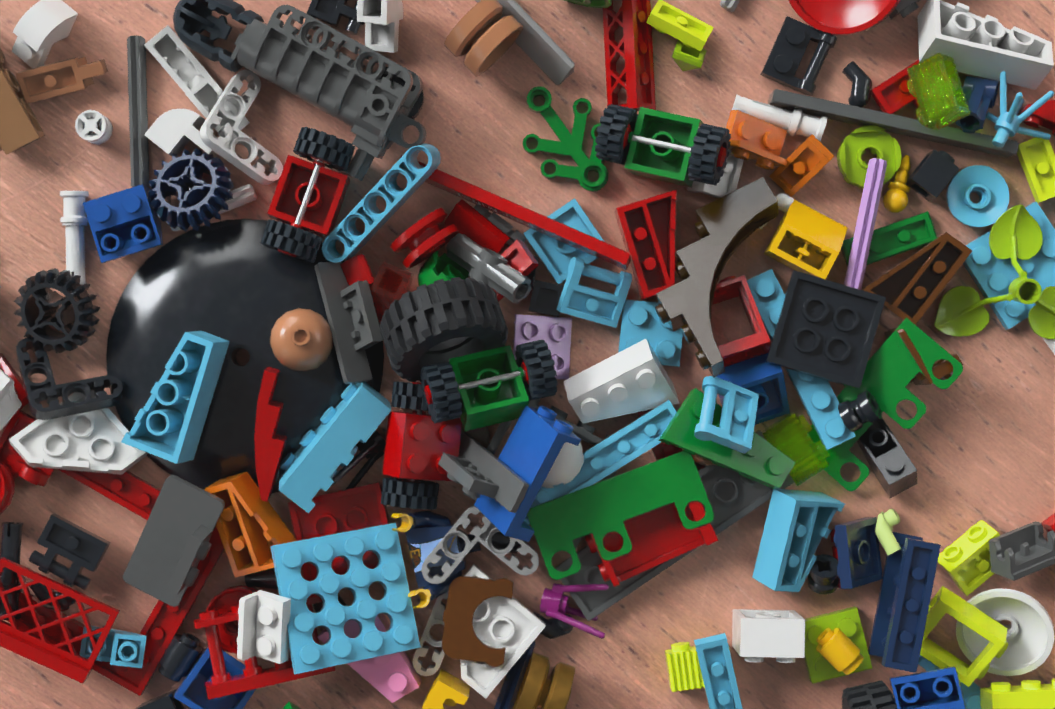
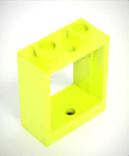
M942 586L929 604L920 655L940 669L955 666L960 682L969 687L976 678L981 680L986 675L990 667L989 663L994 657L1000 658L1008 647V642L1006 641L1008 628ZM946 613L990 641L970 666L927 638Z

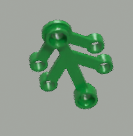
M541 86L532 88L527 95L529 109L535 113H541L561 142L541 139L535 134H529L523 139L524 150L529 154L541 151L572 157L578 167L558 165L555 160L547 159L541 164V174L547 179H552L556 176L576 179L581 187L587 191L601 190L608 181V170L601 163L602 160L596 157L597 152H595L597 143L595 142L596 136L594 131L601 123L594 125L591 130L593 146L590 160L582 150L586 119L592 109L591 103L585 98H580L574 102L573 113L575 117L571 135L551 107L552 97L550 92ZM542 96L545 99L544 105L536 106L533 102L534 98ZM584 103L587 105L588 111L583 114L579 113L576 106ZM529 139H535L538 142V146L535 149H529L526 146V142ZM553 164L556 171L553 174H547L544 171L545 165ZM588 172H597L599 175L598 180L595 182L589 181L587 178Z

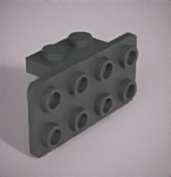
M170 475L163 484L123 574V580L170 606H178L187 588L194 584L200 570L196 569L200 560L203 561L212 546L209 540L225 507V502L176 475Z

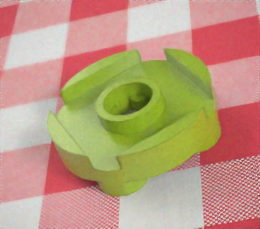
M868 125L855 129L842 140L837 153L838 167L844 180L849 184L864 188L868 165L866 161H862L861 156L865 154V149H870L871 154H876L878 159L887 161L883 185L893 178L901 165L902 154L898 141L885 132V129L878 126Z

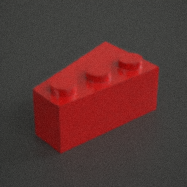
M677 189L618 207L614 211L626 252H629L631 257L630 264L641 300L657 296L656 293L675 284Z

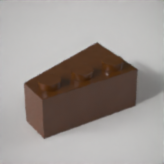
M946 232L862 290L886 297L884 309L902 322L907 317L916 325L972 250Z

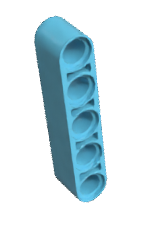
M431 144L412 146L325 238L322 243L324 257L330 262L338 263L355 256L437 169L441 160L438 149ZM421 150L428 156L426 167H422L418 163L417 157ZM399 173H402L407 179L405 189H401L397 185L396 180ZM378 196L383 197L386 201L384 212L376 206ZM357 218L362 219L365 223L364 233L359 232L356 228ZM337 240L344 244L345 251L343 255L336 250Z

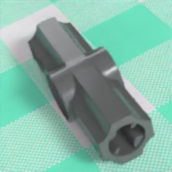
M458 233L449 240L446 246V256L469 271L468 275L470 278L484 282L513 303L518 304L527 297L531 290V280L509 266L506 258L491 249L483 248L461 233Z

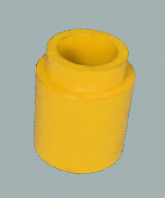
M827 628L816 639L819 643L816 650L838 672L842 671L845 675H849L856 670L864 659L860 654V649L839 628L833 630Z

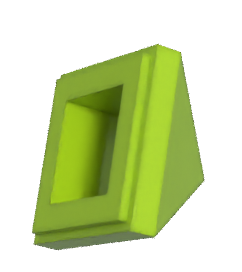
M678 40L672 58L682 71L698 69L703 64L707 50L703 48L700 52L695 48L685 46Z

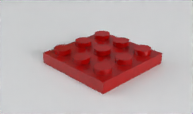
M376 482L314 496L313 502L316 505L309 514L293 501L288 502L296 540H305L390 524L386 505L381 504V483ZM371 551L364 553L362 558L363 564L369 569H374L378 564L377 555ZM335 557L332 561V569L336 574L344 575L347 572L348 564L344 558ZM304 563L302 565L304 579L313 581L317 576L316 567L311 563Z

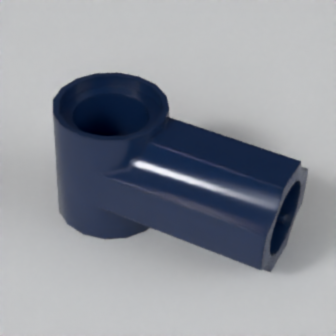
M966 76L962 90L961 105L956 117V125L960 126L963 132L975 133V131L983 129L989 108L993 109L999 81Z

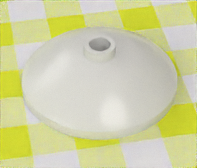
M1001 588L983 591L967 601L1000 624H1002L1001 620H1009L1011 622L1009 625L1002 624L1008 628L1006 638L1008 647L1000 658L994 657L991 660L987 672L1001 676L1022 675L1038 668L1048 658L1054 644V626L1048 612L1037 600L1023 592ZM957 620L956 638L963 654L973 662L990 641Z

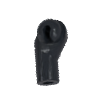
M37 583L29 586L40 602L50 598L45 585ZM55 592V595H56V596L62 594V593H59V592ZM69 596L58 600L61 611L68 610L69 606L76 602V599ZM52 602L43 605L47 609L55 610Z

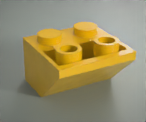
M794 199L781 219L763 254L795 271L826 279L840 253L848 227Z

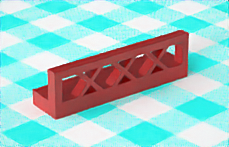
M612 0L611 6L602 8L607 106L609 104L618 105L617 94L623 86L627 92V103L618 106L632 108L637 111L640 110V107L656 110L652 26L646 23L651 13L650 0H622V6L617 13L613 10ZM620 25L623 27L624 36L618 44L615 41L614 32ZM620 56L625 59V68L621 74L616 71V62Z

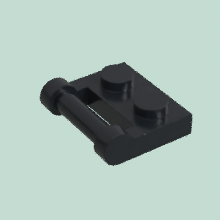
M787 16L760 75L805 95L812 96L816 89L814 83L829 49L834 48L837 37ZM810 40L818 43V46L803 79L794 77Z

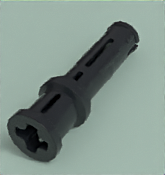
M3 522L0 560L4 557L20 564L23 523ZM5 567L0 577L4 589L7 590L21 585L17 572ZM23 589L6 594L12 611L18 610L19 593ZM0 596V616H1V615H4V614H7V613H6L4 604H3L2 599H1V596ZM21 613L14 615L15 620L21 618Z

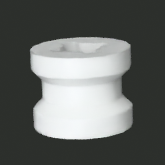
M95 110L82 112L77 117L75 123L78 135L92 144L105 143L112 135L113 128L110 120Z

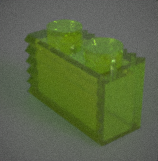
M936 53L934 56H930L929 59H924L923 62H919L917 65L907 69L910 78L907 81V87L911 95L916 97L919 107L916 109V116L923 126L939 130L970 115L971 111L968 109L969 106L961 86L962 83L957 75L958 71L952 57Z
M792 411L764 429L762 434L767 442L795 462L789 475L795 484L799 486L829 466L826 458L830 454L821 440L815 443L809 435L813 428L805 416L802 414L797 417L795 412Z

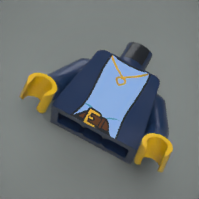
M431 511L408 514L393 513L391 518H401L402 524L399 528H392V530L405 532L418 588L423 587V589L410 591L408 597L418 595L420 603L414 606L413 609L424 608L431 600L447 593L451 582L456 577L462 576L463 570L466 569L467 565L464 557L449 577L439 584L429 583L424 579L421 572L422 564L427 556L455 523H451L448 517ZM468 534L470 540L475 538V535ZM452 536L447 541V547L453 553H460L465 548V541L460 536ZM479 541L473 546V548L468 552V554L481 551V545ZM439 549L437 552L443 555L436 564L428 563V566L431 568L429 572L431 576L435 574L442 576L444 572L441 568L447 560L451 565L455 562V560L447 557L442 549Z

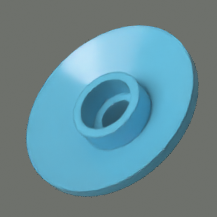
M973 165L959 171L951 179L946 195L947 204L952 215L959 222L970 227H985L995 223L1007 210L1010 197L1008 185L1002 175L993 168L983 165ZM972 192L979 195L978 203L971 201L970 195Z

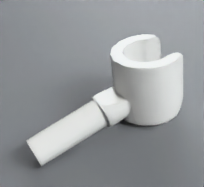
M779 193L775 196L778 201V210L786 213L794 199L784 193ZM767 223L759 227V229L762 230Z

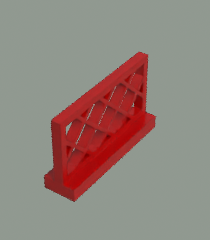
M1 558L0 577L6 567L17 572L21 585L5 590L0 578V596L7 613L0 616V646L83 684L89 677L120 610L9 559ZM25 577H28L33 581L26 582ZM41 583L47 587L50 598L34 604L28 586ZM23 589L29 606L12 611L6 594ZM54 590H56V591H58V592H60V593H62V594L56 596ZM67 596L76 599L80 611L63 617L58 600ZM52 602L58 619L42 625L36 607ZM83 603L91 606V608L85 609ZM30 610L36 627L25 631L18 627L14 615ZM100 610L110 615L104 627L92 630L87 613ZM82 616L87 633L71 638L65 621ZM9 618L10 623L3 621V619ZM60 623L65 640L56 644L47 641L44 629ZM38 631L40 637L32 633ZM102 632L98 641H96L95 634ZM86 637L90 638L93 651L89 659L76 653L73 642ZM68 645L69 650L61 646Z

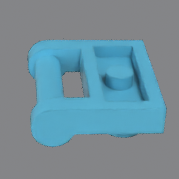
M573 257L568 266V275L556 310L616 328L631 286L632 274L624 271L620 273L586 264L583 259ZM581 275L616 285L614 294L578 284Z
M704 377L702 383L704 397L700 421L695 426L694 436L702 441L711 440L741 453H747L752 447L759 394L718 377ZM717 394L724 396L719 427L712 425Z

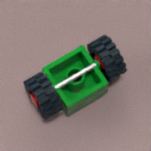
M609 104L607 109L605 108L603 111L604 116L600 118L601 124L597 128L598 136L595 139L597 143L595 152H597L596 157L599 160L625 164L624 168L633 175L691 188L693 181L715 186L720 182V177L724 173L723 169L726 168V159L729 156L728 149L731 143L729 141L731 138L729 129L704 124L700 119L640 107L639 114H636L637 110L613 104Z
M542 339L517 345L515 351L516 360L511 346L508 345L451 358L449 362L444 361L422 366L420 373L421 384L424 389L425 403L432 421L439 423L460 418L465 432L519 419L525 405L528 406L529 401L556 395L558 382L555 376H557V373L554 370V360L551 359L552 354L550 349L548 350L547 343Z

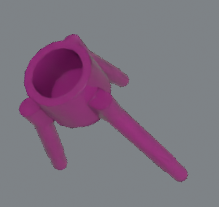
M554 583L552 589H544L540 612L545 613L546 617L558 619L603 639L605 638V633L566 616V613L586 619L581 610L568 606L570 597L564 595V592L608 590L609 585H561ZM598 616L594 617V618L591 619V620L597 621V620H598Z

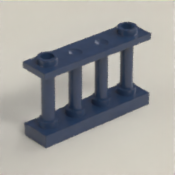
M892 532L901 550L886 556L868 652L869 655L883 657L882 665L884 667L916 673L941 545L923 541L922 537Z

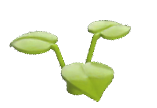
M1016 205L1005 211L996 220L989 234V247L992 254L998 259L1011 258V264L1019 274V277L1010 283L1009 293L980 301L978 292L971 287L956 286L951 288L943 295L938 306L934 326L938 331L957 337L974 335L982 331L989 322L990 316L983 307L984 305L1014 300L1023 304H1036L1028 313L1031 329L1040 337L1055 339V286L1046 287L1042 291L1040 284L1036 280L1027 278V272L1023 271L1017 261V258L1027 260L1034 257L1041 249L1043 242L1039 224L1028 213L1024 205Z

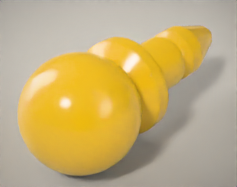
M905 155L902 158L894 182L888 184L890 190L883 197L884 207L892 213L903 211L908 204L906 193L909 192L910 187L905 184L907 183L908 172L911 168L909 155Z

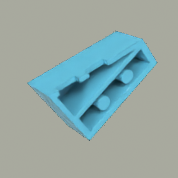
M773 489L752 578L774 591L799 592L817 559L814 553L822 537L828 538L831 532L828 526L836 511L841 512L845 503L822 492Z

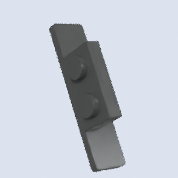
M319 262L314 267L343 382L345 384L368 382L372 380V374L365 350L383 341L368 280L357 281L349 286L340 265L342 262Z
M461 431L459 456L443 452L438 463L448 472L447 477L450 480L463 485V492L475 498H480L481 495L494 498L509 512H517L529 487L526 481L466 432Z

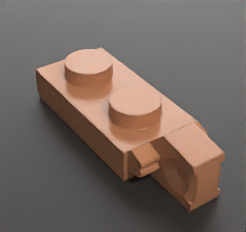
M75 57L17 72L16 77L25 103L28 104L86 89L89 85L94 84L92 77L105 74V72H108L104 59L87 63L86 57Z

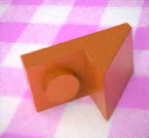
M811 134L787 158L786 166H779L769 177L792 197L834 155Z

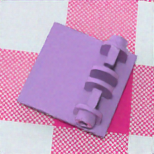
M515 314L513 340L515 360L517 359L515 356L517 345L543 339L548 345V350L550 349L551 359L554 360L555 365L553 366L557 373L555 378L568 379L572 318Z

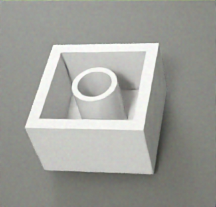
M733 609L732 647L740 657H744L746 662L759 663L764 662V657L776 658V661L780 663H794L795 658H805V619L795 610Z

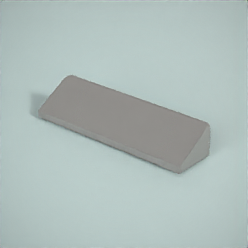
M497 0L503 6L501 18L512 15L523 26L520 36L515 41L516 44L556 85H560L574 72L575 63L515 0Z

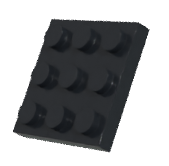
M793 270L766 362L847 387L860 389L886 297Z

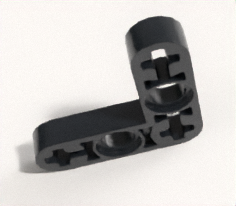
M34 337L22 339L16 346L17 361L30 411L37 419L50 420L113 407L121 402L123 398V384L117 377L106 375L56 385L43 343L39 346H33ZM28 350H33L36 355V362L32 364L27 352ZM41 373L47 379L42 383H33L29 380V377L32 374ZM104 388H110L113 394L107 395ZM91 390H94V396L96 395L94 399H91ZM74 392L84 394L86 398L82 402L74 403L68 399V396ZM62 396L63 405H59L58 397ZM46 400L49 407L43 408L40 401Z

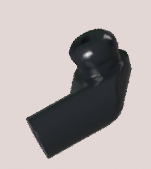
M852 61L842 71L853 83L848 102L849 105L863 108L870 100L872 81Z
M535 611L533 612L546 623V627L540 634L549 639L566 635L573 629V626L558 619H546Z

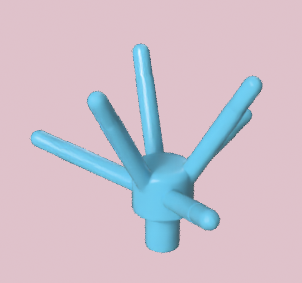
M1002 71L1000 73V116L998 118L988 111L986 117L995 123L994 129L997 131L992 144L1003 148L1008 137H1013L1016 133L1046 140L1050 139L1051 135L1048 133L1019 126L1021 122L1052 98L1054 92L1049 91L1022 114L1017 116L1024 103L1023 94L1018 92L1009 112H1007L1006 72Z

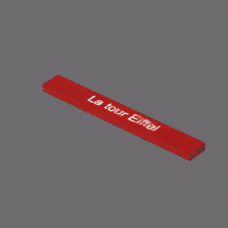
M418 161V163H419L422 167H426V166H427L426 164H424V163ZM436 169L424 181L627 270L630 264L631 257L629 252Z

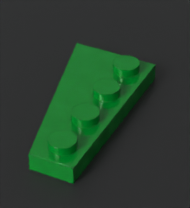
M697 388L692 389L658 441L682 448L684 452L708 459L715 465L722 468L727 467L738 472L741 476L772 489H779L795 465V462L755 432L753 433L751 450L745 454L711 440L702 441L694 436L696 424L700 421L704 394ZM717 403L715 404L712 425L719 427L722 407Z

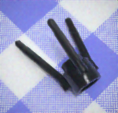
M376 430L366 443L359 442L356 444L361 452L347 466L345 465L332 478L334 483L331 486L366 457L368 461L346 487V489L354 488L376 460L385 454L383 450L385 449L386 442Z

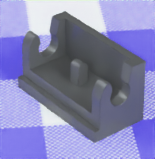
M1035 521L990 539L991 572L1015 581L1055 564V532L1053 530L1047 532V542L1043 536L1042 523Z

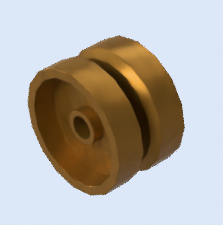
M533 652L513 709H536L537 707L539 709H566L572 690L571 686L575 667L559 662L555 665L548 679L549 658Z

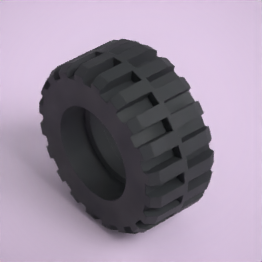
M460 277L447 281L441 279L427 286L426 284L421 285L413 292L408 291L402 295L400 300H395L390 304L389 309H386L380 324V331L392 369L400 377L410 382L422 381L420 374L422 366L444 361L449 362L451 358L504 347L508 338V328L496 293L484 282L473 278L462 280Z

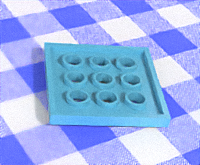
M396 523L270 547L279 596L291 599L290 621L287 628L294 675L421 647L411 597H408L410 591L398 532L392 530V528H397ZM366 551L374 552L378 557V564L374 569H369L363 564L362 558ZM335 557H342L346 560L348 569L344 575L336 574L333 571L332 561ZM304 563H311L316 567L317 576L313 581H307L301 576L300 570ZM373 582L380 583L384 588V596L381 600H374L369 595V586ZM343 588L351 590L354 595V601L348 607L341 605L338 601V593ZM315 594L321 597L323 607L320 612L313 613L307 608L306 601L310 595ZM380 613L387 615L390 619V627L386 632L379 631L375 626V618ZM348 620H354L360 626V632L356 638H349L344 633V625ZM318 626L326 628L329 633V639L324 645L315 643L312 637L314 629Z

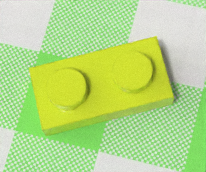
M663 0L657 1L646 21L647 24L653 26L658 32L668 34L680 40L685 46L695 48L700 52L714 28Z
M1036 137L1020 143L1017 156L1035 201L1040 203L1055 197V154L1049 139Z

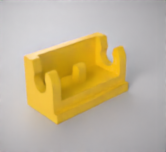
M441 669L426 694L422 708L445 709L443 703L447 706H456L457 703L465 705L469 698L471 686Z

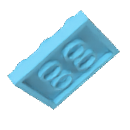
M1037 201L1025 208L1041 228L1043 236L1042 246L1034 257L1027 260L1017 258V261L1023 271L1027 272V278L1036 280L1043 291L1046 287L1055 286V229ZM991 229L965 245L972 252L963 263L985 299L1007 295L1010 283L1019 277V274L1011 264V258L998 259L992 254L989 247ZM1011 300L991 303L989 305L1005 330L1026 319L1030 309L1036 304H1023Z

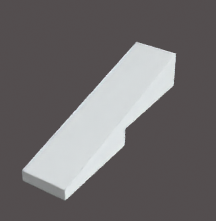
M167 25L145 43L144 46L184 91L185 95L202 115L207 118L221 96L223 89L172 28ZM225 101V112L230 116H237L236 105L230 101ZM245 116L238 126L240 131L250 123ZM220 122L214 129L219 133L225 123Z

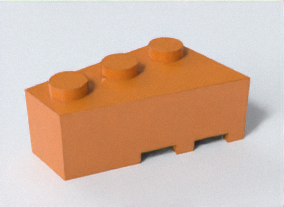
M248 472L219 479L203 489L225 502V507L216 526L235 578L274 568L270 547L297 541L269 501L261 500L259 487Z

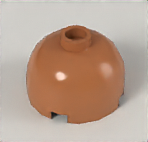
M298 308L286 312L276 320L271 330L270 345L274 356L283 366L293 371H308L318 368L328 359L333 348V339L329 323L321 314L311 309Z

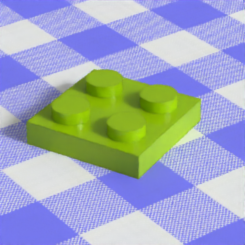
M854 606L805 619L804 659L812 684L845 676L842 671L838 672L816 650L819 644L816 639L827 628L831 630L839 628L860 649V654L864 659L859 667L850 674L873 669L857 607Z

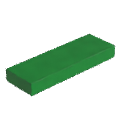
M927 211L875 229L873 231L867 265L927 245L937 239L929 212ZM853 237L844 240L841 247L847 266Z

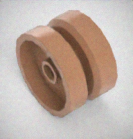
M481 0L455 25L444 42V46L455 57L467 54L464 66L475 77L480 76L494 65L513 45L523 30V26L512 15L501 18L503 6L497 0Z

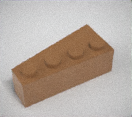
M0 48V151L3 150L7 155L40 139L45 134L29 103H25L24 97L19 99L17 92L20 91L19 83L9 69H4L2 64L4 63L5 56Z

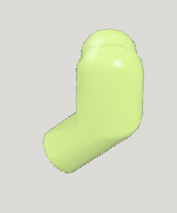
M889 509L885 513L882 511L877 516L875 534L888 556L901 550L899 543L892 533L893 526L900 522V517L894 509Z

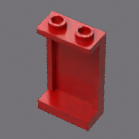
M691 501L687 504L685 514L689 520L699 521L705 516L706 511L701 502ZM673 502L623 521L632 544L631 551L612 560H604L601 557L603 563L597 566L605 583L611 580L613 586L616 587L620 585V582L703 544L708 546L719 540L711 522L694 529H686ZM609 532L603 538V546L609 552H617L623 546V538L617 532ZM590 533L584 536L591 553L593 554L597 551L599 553L593 534Z

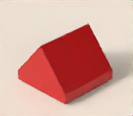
M359 254L340 264L349 286L357 281L368 280L369 287L374 285L375 279L365 255Z

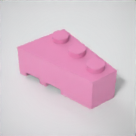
M380 613L375 618L376 628L381 632H386L390 624L384 614ZM348 620L344 625V633L349 638H356L359 635L360 626L356 621ZM327 629L318 635V638L324 644L329 639ZM405 651L347 663L392 703L419 688L422 681Z

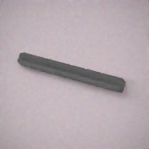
M137 35L127 38L131 186L135 187L144 184L149 187L148 138L144 135L148 131L146 47L144 46L145 39Z

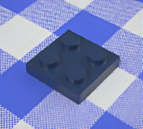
M865 517L835 525L834 543L838 553L837 575L840 579L841 589H854L883 579L879 540L875 534L877 517Z

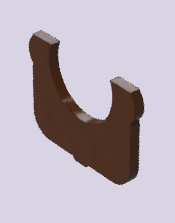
M459 576L451 582L447 606L443 613L442 649L448 657L485 662L492 667L504 664L506 647L494 648L484 644L474 631L473 615L477 607L488 598L503 596L512 600L514 583L507 578L493 580Z

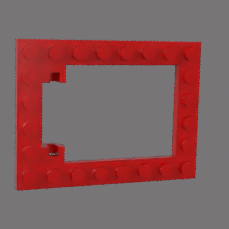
M20 410L10 419L0 437V460L9 467L14 481L19 475L32 484L44 487L55 469L39 467L35 468L40 471L33 469L9 442L11 437L37 420ZM58 469L148 520L161 489L129 471L121 475ZM217 526L209 540L212 546L203 561L200 560L196 568L200 572L194 584L187 588L180 604L173 607L158 600L140 634L147 636L143 667L110 665V662L95 661L94 671L138 696L144 693L160 665V659L173 637L178 633L225 550ZM24 591L19 593L18 609L29 606ZM31 595L34 604L40 602L38 598ZM43 605L36 607L42 625L58 619L55 610L47 609ZM30 610L22 612L21 618L16 619L18 627L25 631L36 627ZM75 619L65 621L71 638L83 634L84 624ZM60 623L44 629L47 641L56 644L65 640ZM38 631L32 633L40 637ZM82 639L73 642L78 655H80ZM68 645L61 646L69 650Z

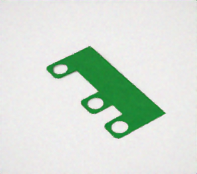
M906 317L896 330H905L921 356L933 384L940 389L949 388L963 372L962 364ZM895 330L868 360L860 389L846 386L837 396L839 403L846 400L853 401L857 399L858 394L868 390L877 401L881 413L884 411L902 428L910 429L926 413V405L911 393L906 386L918 372L922 374L923 372ZM941 359L949 361L953 366V374L946 380L936 378L932 372L933 364ZM902 400L914 402L917 407L915 417L910 420L900 418L896 412L897 404ZM864 423L861 429L854 432L856 437L827 451L812 424L795 445L846 490L854 491L868 477L869 468L851 453L849 449L873 423ZM848 462L856 464L860 469V477L854 482L845 481L840 474L843 464Z
M681 451L529 509L527 516L532 529L535 531L534 535L551 578L559 580L577 573L581 568V563L572 542L574 539L592 533L601 557L604 560H612L628 554L632 549V544L623 522L627 519L674 502L683 526L686 529H694L710 523L714 518V512L692 454ZM691 501H699L705 506V516L699 521H691L685 514V508ZM609 532H617L623 538V546L617 552H609L603 546V538ZM558 551H566L572 557L571 567L563 572L556 570L552 565V557Z

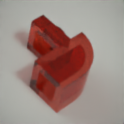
M382 261L370 289L373 291V303L379 324H381L383 314L386 309H389L390 304L395 300H400L402 295L410 290L414 273L386 261Z

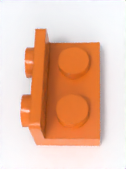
M731 110L726 128L730 130L729 134H731L729 140L731 142L729 150H731L730 155L743 160L754 159L756 160V166L767 170H773L774 166H786L788 160L780 157L787 130L742 111Z

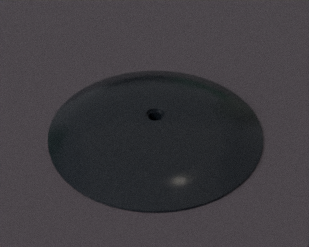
M224 220L210 223V227L201 226L199 231L192 229L174 238L149 257L133 275L117 303L110 324L106 353L107 375L117 377L123 384V398L115 407L123 425L129 432L136 421L134 420L141 408H144L152 394L150 391L164 374L165 366L185 332L204 331L230 341L194 460L175 464L147 453V457L161 469L201 489H205L219 479L243 472H248L258 486L254 434L257 401L263 373L267 367L280 370L272 400L284 403L276 430L277 434L288 436L281 461L288 453L295 454L301 447L299 442L310 429L315 431L322 423L320 421L322 415L329 407L333 406L336 408L343 400L341 398L343 391L350 385L343 382L334 342L328 359L313 370L293 371L283 366L274 356L270 345L271 330L276 320L286 312L298 308L311 309L321 314L328 322L314 266L319 262L330 261L322 253V242L314 263L282 254L260 244L268 222L266 220ZM383 341L365 350L372 374V380L366 383L379 393L384 367ZM244 348L249 352L250 360L246 365L241 366L236 361V354L240 349ZM281 468L278 469L272 493L280 492L279 473Z

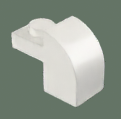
M40 0L22 16L15 26L13 33L17 35V39L12 52L31 68L44 66L52 45L69 36L78 13L62 0Z
M357 0V22L365 23V46L374 51L397 52L399 20L403 19L402 0Z
M172 109L163 113L144 134L170 156H172V153L178 156L190 140L209 155L213 154L215 158L218 155L207 147L200 138L199 129L205 122V119L188 109Z

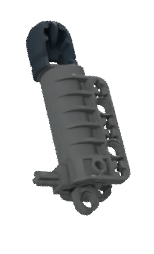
M180 0L173 15L174 29L182 42L192 50L214 62L219 61L223 67L232 72L239 71L244 67L352 127L351 132L357 134L352 145L358 147V150L346 171L350 176L362 181L374 157L382 159L386 150L394 142L408 149L412 146L422 145L425 142L426 130L424 126L408 117L423 88L422 80L416 73L290 5H281L276 8L268 24H266L262 16L251 10L245 11L242 5L233 0ZM212 11L222 15L217 19L212 16ZM291 11L292 14L288 17L284 24V22L280 20L282 14L288 15ZM229 13L232 19L247 25L243 34L240 33L234 43L236 47L233 53L213 46L214 41L217 39L227 40L232 30L225 17ZM296 21L303 24L298 35L296 33L299 30L294 26ZM310 29L316 30L312 43L309 42V39L312 37L308 34ZM204 30H206L211 34L209 38L198 33H202ZM331 33L334 35L331 41L335 42L332 48L327 46ZM323 34V39L319 43L320 37ZM342 45L349 51L359 54L355 61L344 53H339ZM369 57H373L367 63L366 72L364 73L363 68L365 67V65L363 64V61L365 59L369 60ZM379 62L378 70L373 74V67ZM387 64L389 67L386 70L388 71V75L386 77H383L382 79H379L384 74ZM395 76L406 81L404 87L394 81L392 82ZM412 85L416 86L414 91H410ZM408 126H415L419 130V138L413 144H408L403 138V131Z

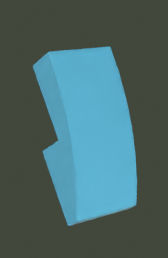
M84 626V629H83V634H84V633H87V630H86V627H85V626ZM91 626V627H92V630L101 628V627ZM111 629L96 661L110 662V665L142 668L147 636ZM102 632L95 634L96 641H98ZM86 637L81 642L80 656L89 659L93 646L90 638Z

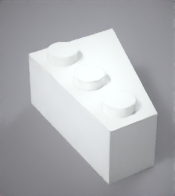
M647 339L563 381L568 402L583 424L651 410L667 400H670L672 405L680 404L673 382Z

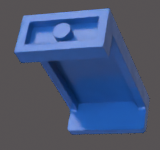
M525 405L498 457L500 461L529 484L517 512H509L494 498L484 495L477 498L474 504L504 536L526 542L530 541L535 531L524 519L561 448L566 442L578 446L581 441L572 432L574 428L570 424L556 419L557 413L542 405L538 409Z

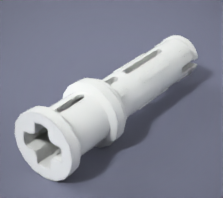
M736 95L732 110L742 111L777 127L786 129L790 136L798 134L809 137L813 134L819 141H821L828 118L826 116L818 118L802 112V109L789 111L741 97L740 95Z
M60 191V196L63 197V217L60 218L62 226H65L66 270H70L71 277L75 275L81 276L80 284L84 285L86 284L85 226H88L89 222L83 203L86 202L89 191Z

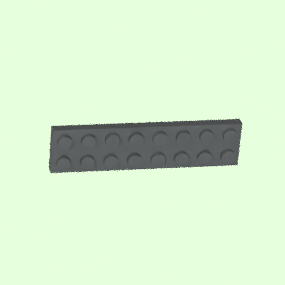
M761 430L755 432L767 441ZM705 465L698 470L714 512L711 525L716 535L771 499L772 488L741 476L738 472L727 467ZM790 473L779 489H785L795 482ZM587 545L576 552L581 563L580 570L560 580L564 585H609L608 590L569 592L586 619L590 621L695 549L620 582V585L614 587L611 580L605 583L597 565L603 562L598 551L592 554ZM570 556L554 568L561 572L568 570L572 565V557Z

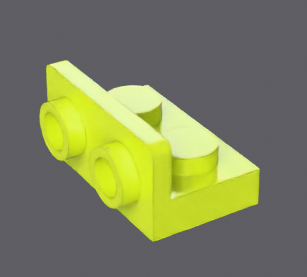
M983 520L971 526L962 536L947 546L938 557L937 563L948 572L960 591L966 596L995 574L991 572L989 540L1000 536V534Z

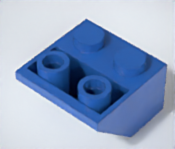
M142 184L83 203L101 263L163 245L161 220L150 204L152 201L149 198L148 192L152 190L151 188Z
M955 666L890 678L897 709H967Z

